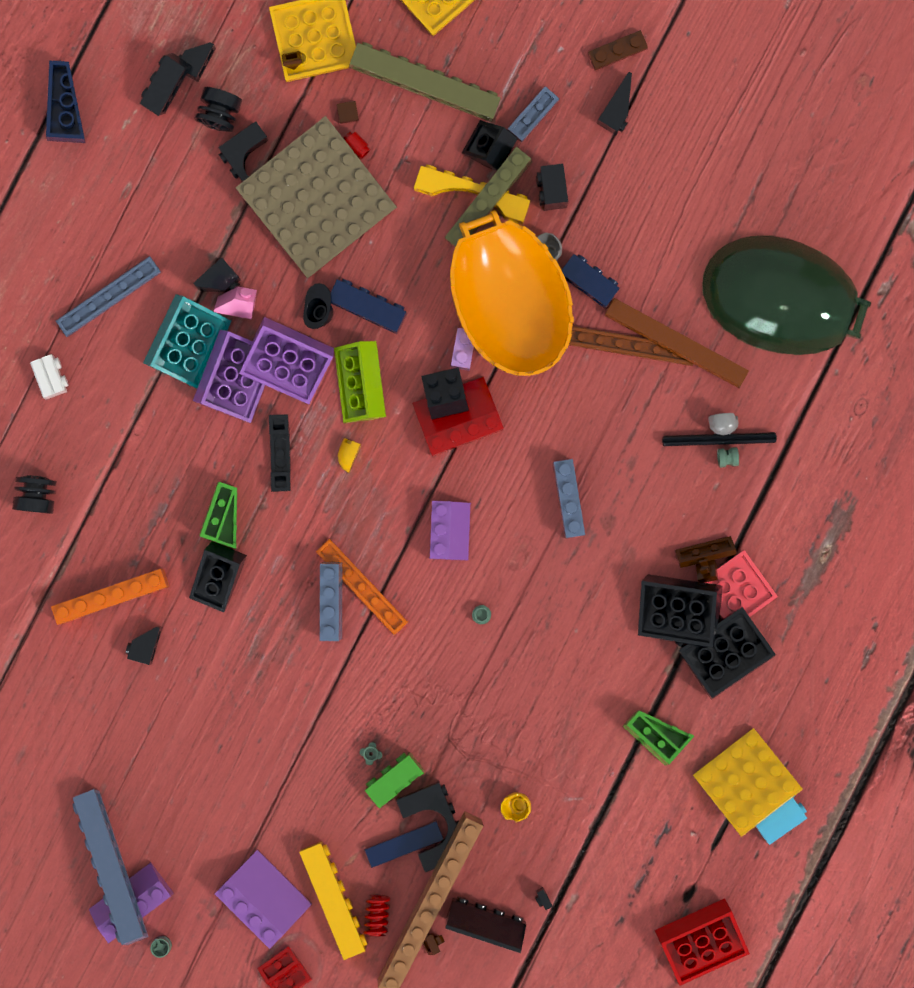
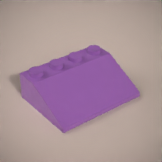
M264 317L239 374L309 404L333 358L334 348Z
M219 331L194 396V402L251 423L265 385L243 376L239 372L253 341L229 331Z
M259 850L215 893L269 949L312 905Z

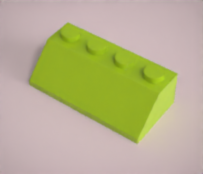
M359 341L335 347L334 353L343 423L386 417L376 341Z

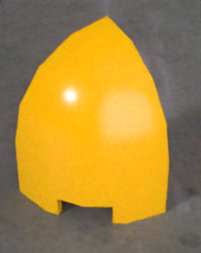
M343 438L338 451V461L342 469L349 473L361 444Z

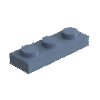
M545 86L507 130L516 136L520 142H523L560 98Z

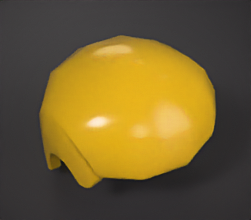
M514 792L504 798L501 803L500 812L506 820L519 822L526 819L530 814L531 802L525 794Z

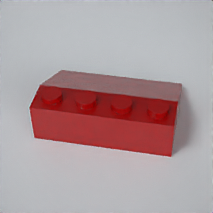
M484 376L463 384L469 411L431 419L426 398L412 403L432 457L504 430Z
M725 898L655 930L679 986L750 954Z

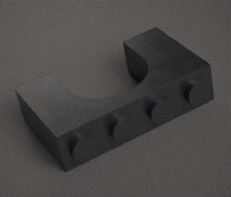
M255 121L218 147L221 152L218 155L225 164L227 162L232 167L230 172L234 178H240L243 182L249 177L245 171L247 157L251 152L267 142L268 138Z
M439 781L396 799L403 818L423 810H434L439 812L447 822L448 832L444 840L435 846L418 852L425 873L435 869L459 820L455 821L453 814L456 812L452 802L448 803L446 796L449 794L445 784L441 785Z

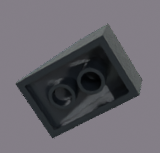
M211 541L204 549L189 598L225 612L247 555Z

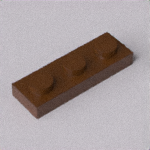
M640 30L588 51V55L596 71L647 50L648 46Z
M731 536L676 549L675 553L680 568L699 564V561L704 559L711 561L736 555V548Z

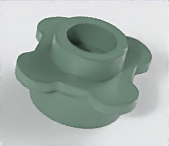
M374 742L369 743L368 747L360 750V755L364 757L367 765H372L376 759L382 758V752L378 751L377 745Z

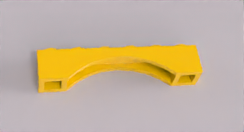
M426 165L425 167H420L414 191L429 196L450 191H464L478 195L487 183L480 182V184H477L469 177H455L453 172L444 170L443 173L437 171V168L434 166ZM507 191L495 207L505 220L523 225L530 200L525 195L517 193L515 196Z

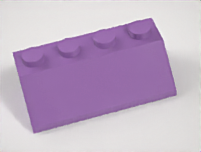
M149 863L129 878L142 918L174 894L152 863ZM102 899L92 906L89 911L97 929L106 941L110 943L116 938L115 932L117 930L115 924H112L109 913L111 912L109 906Z

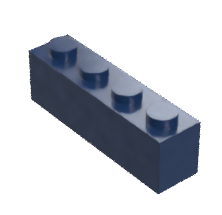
M336 280L331 291V304L398 334L407 315V312L404 311L405 307L397 303L391 305L387 303L386 298L380 295L374 297L369 294V290L363 287L357 289L348 280Z

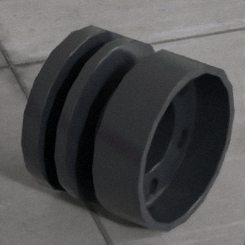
M204 87L200 100L207 106H198L197 110L200 113H196L194 119L210 129L233 132L234 126L230 123H235L236 118L229 113H239L242 99L224 90Z
M32 475L16 477L15 482L24 483V487L15 486V490L23 492V496L13 498L12 510L53 514L55 501L46 499V495L55 494L56 491L47 490V486H56L57 481Z

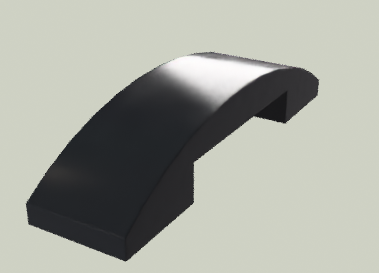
M288 414L269 415L271 492L291 491Z

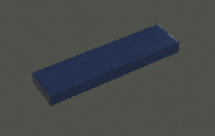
M437 821L369 847L365 849L371 868L439 842L443 840V836Z

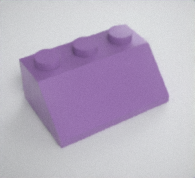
M432 501L430 559L468 560L471 503Z

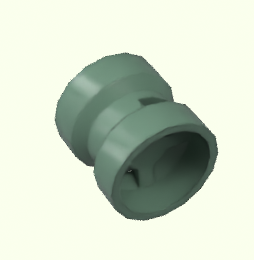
M737 447L730 448L729 450L724 448L717 449L719 468L726 467L727 465L739 466Z
M158 936L151 944V953L157 958L165 957L172 949V942L167 936Z

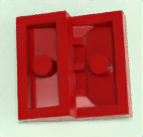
M290 946L257 968L270 988H302L313 980Z

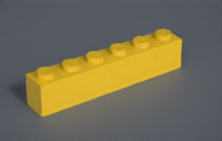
M320 841L301 849L299 853L343 960L365 952V946L368 945L365 935H361L358 930L360 923L357 916L353 917L351 913L353 906L350 899H346L343 892L346 890L342 880L338 881L336 874L338 870L335 863L330 862L328 856L331 853L327 844L323 845V842Z

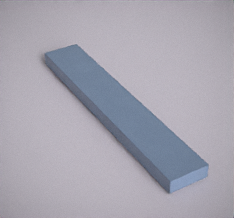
M149 256L56 320V323L65 336L69 337L159 275L161 271Z

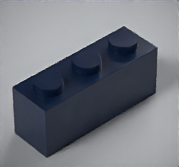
M573 254L562 269L565 279L605 309L619 291L618 283L611 277L608 279L602 275L603 272L598 267L593 266L592 268L587 264L588 261L583 256Z

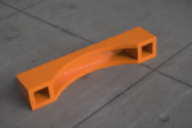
M158 569L51 606L57 625H61L170 586L164 569Z

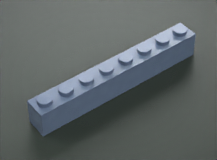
M93 789L73 797L74 803L72 806L74 812L79 816L80 821L78 824L80 830L85 834V846L91 852V864L97 870V882L103 888V900L109 906L111 912L109 917L112 924H115L117 941L121 945H130L149 937L100 791Z

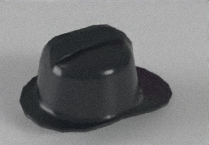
M321 283L314 284L307 291L303 313L305 325L311 329H318L332 320L334 312L331 306L329 288Z

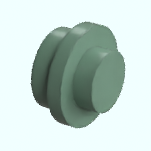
M479 605L474 608L472 618L478 624H486L491 619V611L488 607Z

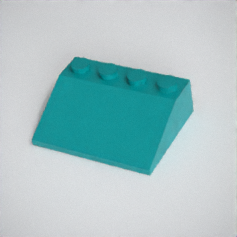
M175 294L143 363L197 389L220 330L227 331L231 320L184 296Z

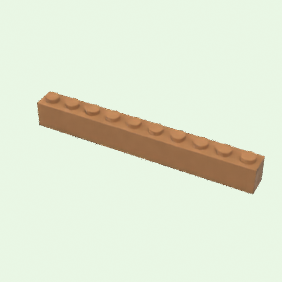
M464 811L377 979L378 988H400L483 828L482 819Z

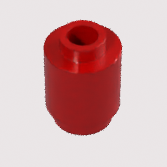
M349 132L343 138L360 160L371 150L368 147V143L357 132Z

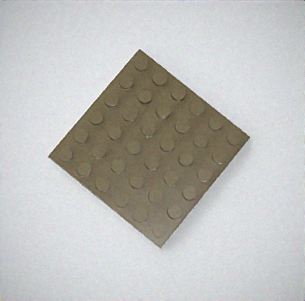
M326 116L236 187L237 191L307 278L397 208Z

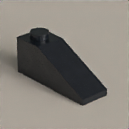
M630 72L622 81L597 124L614 135H617L619 131L623 132L628 124L626 119L628 116L632 73Z

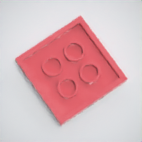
M745 550L717 568L718 580L706 582L723 586L719 613L723 620L741 607L751 617L778 597Z

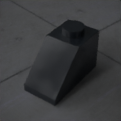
M210 42L185 50L183 55L180 54L178 56L192 65L186 76L199 82L216 50L213 43Z
M155 627L133 639L132 643H128L126 648L127 659L151 665L163 627Z

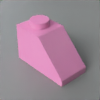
M238 286L218 296L214 312L252 319L257 290Z

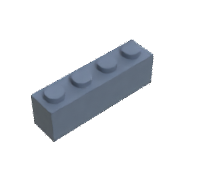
M573 459L553 462L565 538L584 536L585 530Z
M342 562L320 563V641H340L342 639Z

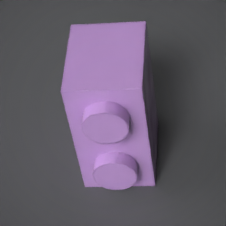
M457 328L451 368L459 367L461 370L470 371L474 346L462 328Z

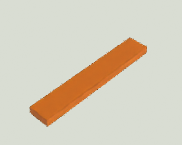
M328 539L316 551L325 562H342V580L393 635L397 634L408 623L331 539Z

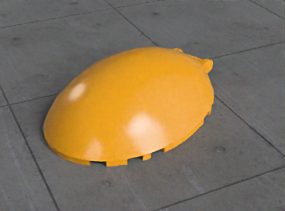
M496 210L491 211L489 215L468 223H459L464 238L458 240L453 252L450 267V284L458 318L470 342L484 359L506 373L517 376H532L545 372L561 359L568 348L574 323L571 293L559 264L550 254L545 243L543 244L535 236V233L527 227L510 220L501 223ZM493 221L494 227L470 235L469 230Z

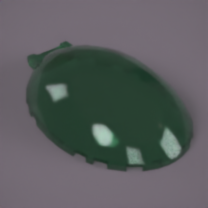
M750 236L728 243L709 260L703 274L702 291L707 308L723 329L748 345L779 354H816L841 344L845 336L860 339L867 309L871 306L870 301L857 297L858 291L851 278L835 261L812 247L786 238ZM857 304L860 305V308L852 331L849 330L848 327L850 325L854 309Z

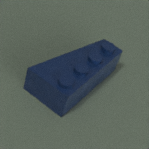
M49 60L47 141L85 143L69 62Z

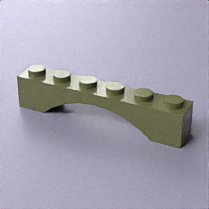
M516 147L451 228L445 239L456 247L458 240L464 238L459 223H468L488 215L510 187L532 163V159ZM479 227L469 230L470 235L475 234Z

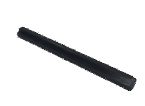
M775 432L728 435L663 436L662 444L663 446L775 443L777 435Z

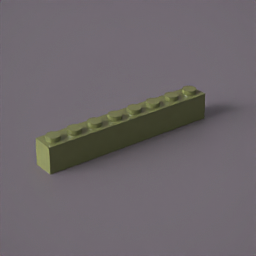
M362 42V44L357 43L349 68L492 122L501 99L496 92L487 90V92L482 91L475 84L470 83L467 85L462 83V80L457 77L449 78L444 76V73L439 70L430 71L423 64H412L405 57L398 56L397 58L391 56V53L387 50L380 49L378 51L366 42Z

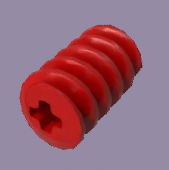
M369 895L372 899H368L366 902L371 904V906L365 908V910L369 911L370 914L365 915V918L369 919L370 922L364 923V926L369 927V930L363 931V933L377 937L386 936L383 933L388 932V928L384 926L389 921L384 918L388 917L389 913L385 910L389 909L390 905L385 902L390 901V897L385 895Z

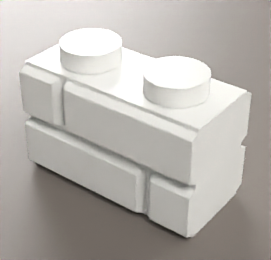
M51 354L30 362L44 399H50L67 392L66 387L69 384L65 375L62 376L59 369L62 368L58 357L55 358Z

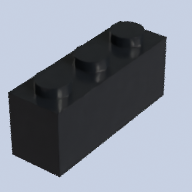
M174 53L164 55L160 59L158 71L152 74L149 87H146L141 94L142 100L140 104L157 116L166 113L192 66Z

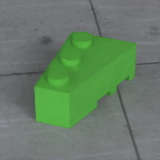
M217 482L199 536L236 549L237 488Z
M642 711L634 712L623 725L634 738L664 765H670L694 737V735L666 724Z
M405 753L401 754L396 759L397 763L393 767L388 765L381 771L382 776L378 779L373 777L366 783L367 788L365 792L378 808H381L401 790L409 786L418 776L420 777L424 774V769L411 753L407 755Z

